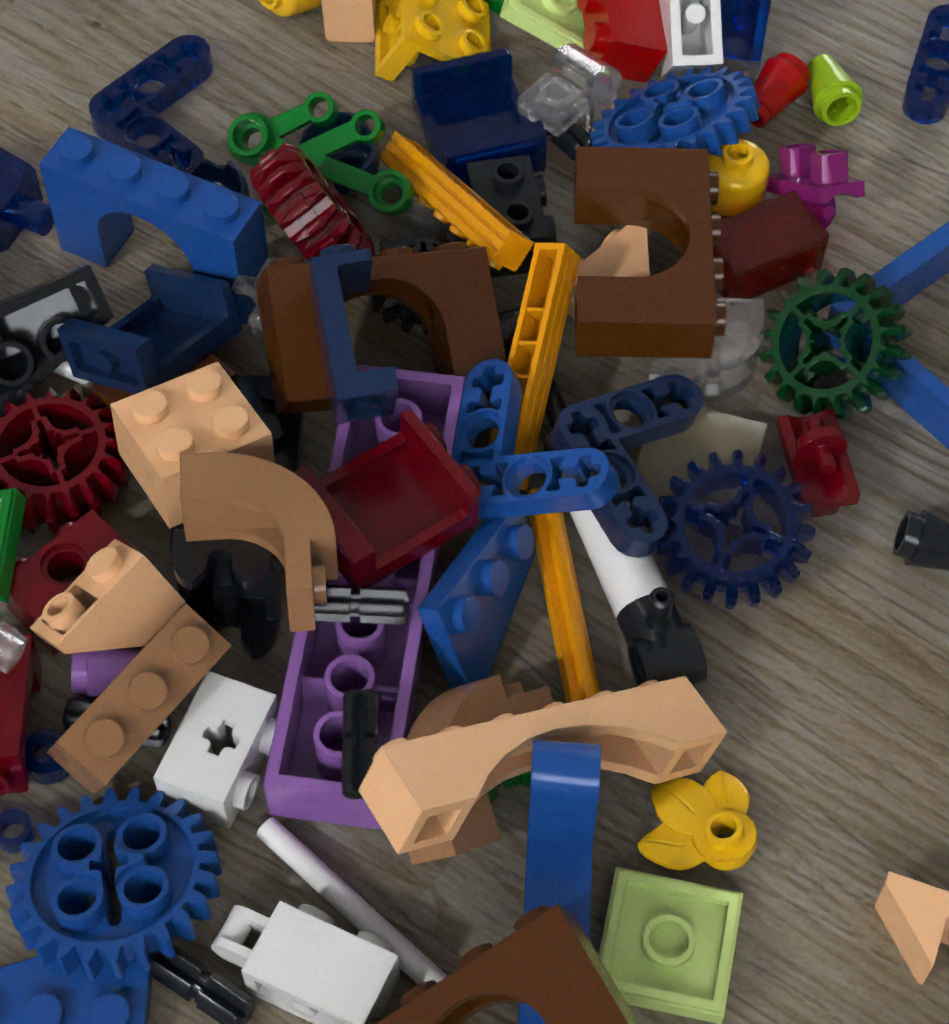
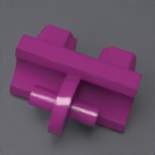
M795 143L779 147L780 173L769 175L766 192L795 198L792 204V216L794 223L799 229L809 233L824 231L836 216L834 198L836 195L841 194L855 198L865 197V180L848 177L847 150H816V144Z

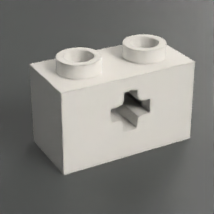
M211 671L207 672L153 777L157 791H164L168 806L183 799L189 814L200 813L203 819L230 829L239 809L248 810L257 793L260 780L257 772L265 755L269 756L279 711L276 694Z

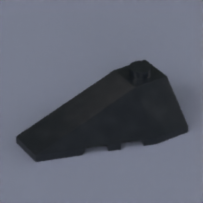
M90 265L0 301V417L6 416L4 412L6 401L14 405L19 404L21 401L23 402L27 391L32 394L49 374L62 362L67 361L57 332L58 327L71 318L104 326L114 317Z

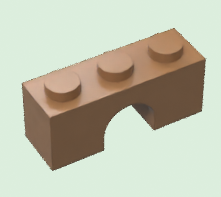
M185 603L46 753L91 794H95L112 779L232 645Z

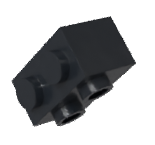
M529 155L467 163L466 185L534 242L516 272L503 266L500 270H497L489 265L491 278L529 273L535 243H557L553 216H544L542 207L547 205L543 176H534Z

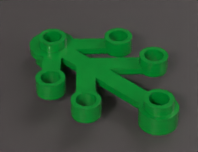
M318 91L310 94L304 103L270 119L257 112L243 114L236 118L229 127L227 135L228 149L236 160L245 165H251L253 168L269 150L276 149L283 143L289 142L282 139L283 137L310 123L318 127L332 125L339 115L338 104L327 93ZM323 101L328 102L326 114L322 117H315L314 109L316 105ZM368 109L360 110L354 114L351 121L297 145L322 170L329 181L368 196L370 203L383 214L397 216L403 214L411 207L415 195L414 187L411 181L399 171L385 169L374 175L328 157L358 142L365 145H374L380 142L384 137L386 128L382 118L374 111ZM369 119L375 120L373 132L366 136L361 135L360 127L362 123ZM256 132H261L262 140L256 148L250 149L248 146L250 136ZM393 187H401L402 196L400 200L394 204H389L386 199L388 191ZM263 203V212L265 216L273 222L277 223L273 216L268 212L267 207Z

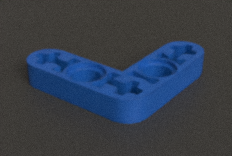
M501 359L485 360L472 368L464 382L452 458L458 466L466 464L473 471L479 483L485 481L488 484L481 486L479 519L593 510L604 506L612 500L620 484L619 475L604 452L596 448L585 447L514 455L523 396L522 384L510 366ZM491 392L490 400L485 393ZM491 427L498 428L497 437L490 445L480 449L473 448L475 438L480 432ZM597 471L599 475L590 477V472ZM535 473L546 474L545 482L538 491L529 495L520 494L521 484L527 477ZM564 473L566 478H562L561 474ZM588 480L587 486L581 487L578 483Z

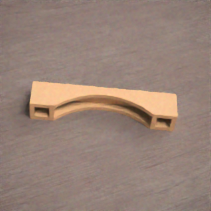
M686 676L660 682L649 680L635 688L613 693L605 690L590 698L566 704L559 701L553 702L536 711L518 715L505 713L491 721L467 727L453 725L441 730L437 734L411 740L406 738L391 740L381 746L375 753L373 763L358 791L399 855L453 840L471 808L481 796L501 782L531 771L533 740L600 743L601 769L627 774L652 784H658L701 772L727 734V730Z

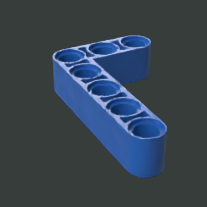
M533 740L523 915L540 906L552 908L558 904L577 918L590 940L592 848L599 800L601 744ZM519 1003L518 1024H546L531 1006Z

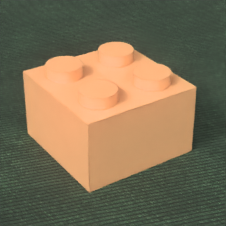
M218 361L110 404L119 454L169 529L183 523L180 504V454L204 452L238 453L275 463L271 431Z

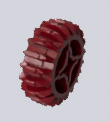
M285 142L278 148L269 150L259 159L260 162L250 170L252 186L257 191L258 197L265 204L268 212L279 224V227L289 237L292 244L301 251L304 258L310 261V258L320 256L322 249L338 244H353L356 250L370 248L371 255L374 257V244L365 227L357 218L356 213L350 208L322 170L297 145Z
M51 386L44 398L36 399L27 391L25 403L20 406L6 401L4 409L6 416L0 417V490L17 488L24 495L26 503L22 521L25 528L32 535L42 524H47L49 531L55 535L62 523L77 521L92 509L101 517L103 513L101 503L117 505L119 498L118 488L128 487L129 468L118 451L111 407L101 408V403L94 394L81 400L80 394L74 388L64 397H58L57 392ZM48 452H52L55 461L58 462V469L53 467L51 459L48 458Z

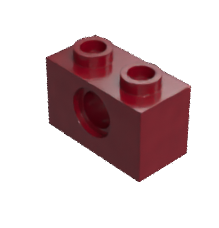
M93 509L79 520L71 521L61 527L54 538L33 555L15 562L9 601L6 603L7 607L53 656L59 650L38 637L30 627L42 615L45 605L54 596L64 592L76 578L68 582L60 581L70 575H80L85 570L89 559L97 551L107 547L114 539L133 548Z

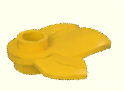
M719 770L709 777L704 786L684 777L652 785V805L662 823L637 843L638 851L645 858L674 870H686L706 862L715 869L730 871L738 869L747 863L757 847L758 836L754 822L747 815L750 806L748 790L738 778ZM723 833H732V834H733L732 836H730V837H728V838H718V837H716V836H718V835H720V834H723Z

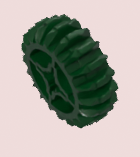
M840 268L836 277L828 269H818L815 283L805 276L797 277L799 293L795 295L788 290L780 291L781 300L785 304L782 311L773 308L766 310L767 316L776 321L773 330L765 329L758 332L761 339L771 342V348L758 354L760 360L767 364H775L764 377L768 383L780 384L776 393L777 397L784 402L794 400V411L803 415H807L810 411H813V414H817L823 410L833 409L837 419L847 421L852 417L853 407L864 414L872 412L870 395L885 401L891 398L889 389L884 385L885 381L888 378L897 382L904 380V374L894 368L896 359L905 361L912 357L911 351L898 346L899 341L905 340L912 335L910 327L896 324L906 314L905 308L898 303L890 304L894 295L890 288L884 285L876 288V278L866 273L856 278L855 272L849 268ZM844 301L857 302L848 313L842 311L831 320H826L817 314L818 311L833 303ZM824 331L841 337L835 341L841 343L838 350L845 358L828 352L834 348L829 347L831 339ZM872 331L871 351L868 359H866L863 353V344L866 337ZM802 332H804L806 344L799 356L800 338ZM836 369L846 371L853 376L848 382L830 389H818L813 385L820 376L827 378Z

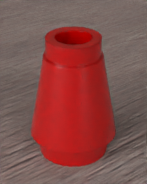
M781 52L776 57L767 59L754 83L760 109L757 110L759 119L750 122L752 126L757 128L765 127L768 122L806 93L808 88L807 82L810 80V71L801 59L787 52Z

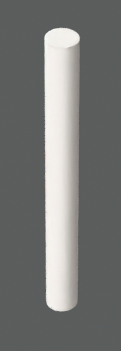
M271 817L260 826L256 836L359 931L373 933L387 941L393 947V953L399 955L400 969L417 985L431 980H435L438 983L447 977L438 966L277 819Z

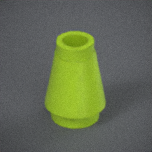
M822 54L814 57L807 67L810 71L809 85L815 115L831 126H842L850 123L859 115L862 108L863 92L860 86L843 70L832 56Z

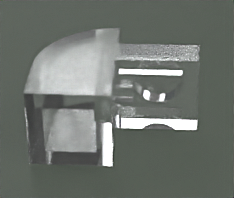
M576 44L563 45L552 53L551 69L518 97V112L557 137L575 121L590 134L595 130L593 122L603 119L601 115L602 110L615 108L613 101L621 99V73L613 66Z
M716 298V302L726 303V330L724 336H715L711 359L649 357L648 381L672 374L685 376L696 384H703L704 402L725 400L741 392L751 382L757 369L758 354H760L764 336L759 333L764 331V300Z

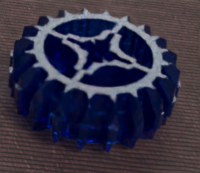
M739 449L733 451L729 465H723L721 456L717 452L710 453L708 456L709 470L707 471L699 463L692 460L687 464L686 469L690 481L679 476H673L669 481V488L675 496L661 495L658 500L668 519V528L664 534L666 537L661 539L656 548V553L662 556L675 555L665 564L666 574L668 576H675L683 571L687 572L681 582V590L684 593L693 591L698 583L705 586L701 602L705 605L711 604L715 591L726 593L724 604L725 608L729 610L735 608L738 593H745L750 607L759 606L761 601L759 587H762L774 599L781 596L783 588L779 578L790 583H795L799 579L800 571L794 563H808L812 552L802 543L812 541L816 533L815 527L802 522L811 517L813 512L812 505L805 502L793 503L802 494L803 486L801 483H791L783 487L781 484L787 473L784 465L776 467L771 474L764 472L766 457L763 454H758L754 458L753 467L742 464L744 456ZM724 489H738L735 497L728 503L719 505L706 501L703 506L696 504L710 493ZM756 496L763 499L773 509L780 522L782 535L771 532L772 525L764 523L756 516L753 509ZM744 508L741 520L743 524L742 532L740 531L738 539L732 538L728 550L724 551L727 537L725 535L726 526L728 527L729 520H736L739 510ZM684 522L697 526V533L709 538L713 543L715 551L711 564L704 561L690 545L686 536ZM766 552L774 555L767 562L756 568L745 571H729L734 559L742 554L749 553L762 556Z

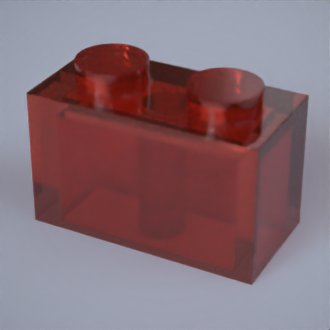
M795 191L775 199H765L755 205L754 208L730 218H721L720 246L713 247L714 257H723L722 291L718 292L730 308L795 281L797 277L806 276L818 269H822L829 233Z

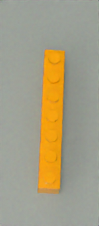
M395 131L391 141L387 143L386 149L381 153L380 160L388 169L397 170L407 177L414 187L415 196H418L416 200L428 209L434 210L432 214L440 221L450 225L449 230L464 240L468 238L465 244L469 248L486 247L488 263L491 267L500 270L503 266L516 272L534 242L419 143Z
M535 243L533 249L534 253L507 363L521 382L523 388L514 455L535 453L581 258L566 243ZM492 428L488 445L496 439L498 428ZM530 476L523 481L520 490H527Z

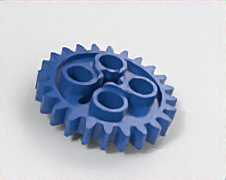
M708 66L700 73L695 74L694 69L691 68L679 77H676L671 72L668 73L665 80L656 81L651 79L647 83L648 86L643 90L630 89L631 97L628 99H615L613 101L615 108L602 110L601 115L603 119L593 122L595 131L590 133L593 147L708 149V154L719 156L722 154L720 146L723 144H738L737 134L748 133L752 130L750 122L759 119L757 110L760 109V105L750 76L744 77L741 70L731 73L730 68L726 66L714 73L713 66Z
M137 786L132 788L126 800L119 801L113 788H108L104 795L103 803L97 805L87 795H83L80 801L81 811L73 814L62 806L57 808L61 823L56 827L40 822L36 825L41 838L40 843L22 842L19 847L25 862L13 863L9 867L15 882L6 887V894L12 906L8 909L9 914L25 948L28 951L35 949L41 964L44 966L57 959L65 976H69L83 963L88 979L91 981H95L103 965H111L116 978L122 979L126 971L127 962L136 960L139 966L147 972L151 970V953L159 950L163 955L172 959L176 954L171 940L176 936L191 941L197 938L191 919L210 920L212 917L207 899L220 897L221 892L216 877L222 874V867L217 854L218 850L211 830L206 831L200 813L189 815L183 799L174 802L168 807L164 791L161 790L153 794L147 802L143 801L140 789ZM113 837H116L114 848L120 864L115 870V882L121 904V922L114 926L115 909L110 898L115 889L113 868L109 858V841Z

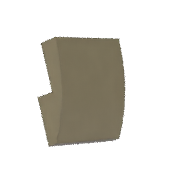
M666 399L663 405L669 404V400ZM701 408L689 429L642 445L636 467L665 512L740 530L768 424Z

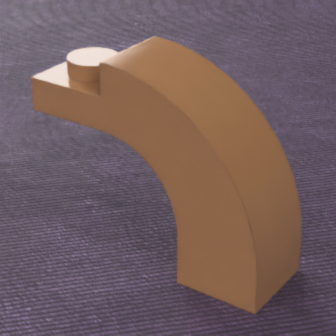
M226 452L180 454V504L186 542L235 539L255 543L269 550L279 559L285 569L290 632L316 630L315 604L327 603L326 580L339 579L334 524L330 512L318 493L295 473L278 464L254 456Z
M500 674L457 686L440 694L424 708L411 727L407 739L411 740L437 734L441 730L453 725L467 727L488 722L505 713L518 715L540 710L553 703L549 685L524 692L521 681L503 686ZM488 792L481 796L471 808L453 840L409 851L412 865L454 857L501 839Z

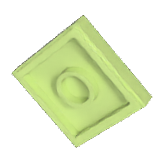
M616 867L599 957L627 1005L722 1024L743 893Z

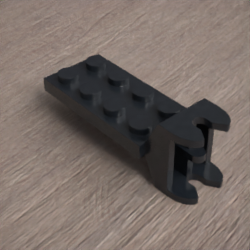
M237 375L238 389L272 433L275 464L291 472L298 470L300 467L304 413L277 416L270 375ZM184 524L172 527L169 543L172 567L177 580L178 592L186 601L185 603L218 633L227 627L240 629L242 647L252 660L265 656L274 646L279 633L281 615L279 559L264 547L243 540L221 539L186 542Z

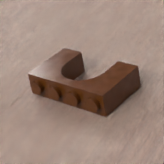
M576 146L574 224L632 225L648 228L671 241L682 258L669 269L650 276H577L575 356L711 359L715 336L725 335L726 303L716 302L715 291H722L724 262L723 257H714L713 247L720 246L721 215L711 214V205H717L719 175L718 172H709L708 149Z
M449 242L433 248V252L413 253L411 247H394L384 250L378 257H372L373 263L369 291L343 296L344 304L357 297L380 295L390 297L408 306L420 318L428 332L437 374L463 376L466 380L472 368L482 361L501 359L507 363L486 247L466 248L464 242ZM296 256L279 258L270 262L269 267L264 268L255 283L277 416L332 410L309 291L310 263H304L303 258Z
M558 904L552 908L540 906L527 912L515 922L513 926L515 929L514 933L494 946L492 943H485L471 949L458 960V970L438 983L435 980H431L417 985L401 998L402 1007L382 1020L376 1017L365 1022V1024H464L474 1014L492 1005L521 1003L531 1006L546 1024L639 1023L577 918Z

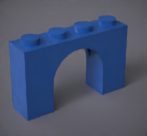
M68 127L39 163L61 249L107 268L135 231L131 215L139 217L159 228L181 248L191 264L193 273L225 280L229 283L236 299V308L240 322L246 325L259 307L255 283L264 268L269 267L262 202L80 130Z

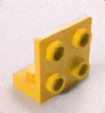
M377 0L375 2V75L393 82L406 66L410 67L414 64L419 53H423L485 80L492 73L489 4L484 0Z

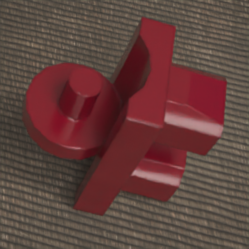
M833 409L823 410L806 417L778 416L776 429L799 508L804 513V516L813 518L834 515L841 506L858 504L860 492L846 450L848 447L844 431L839 427Z

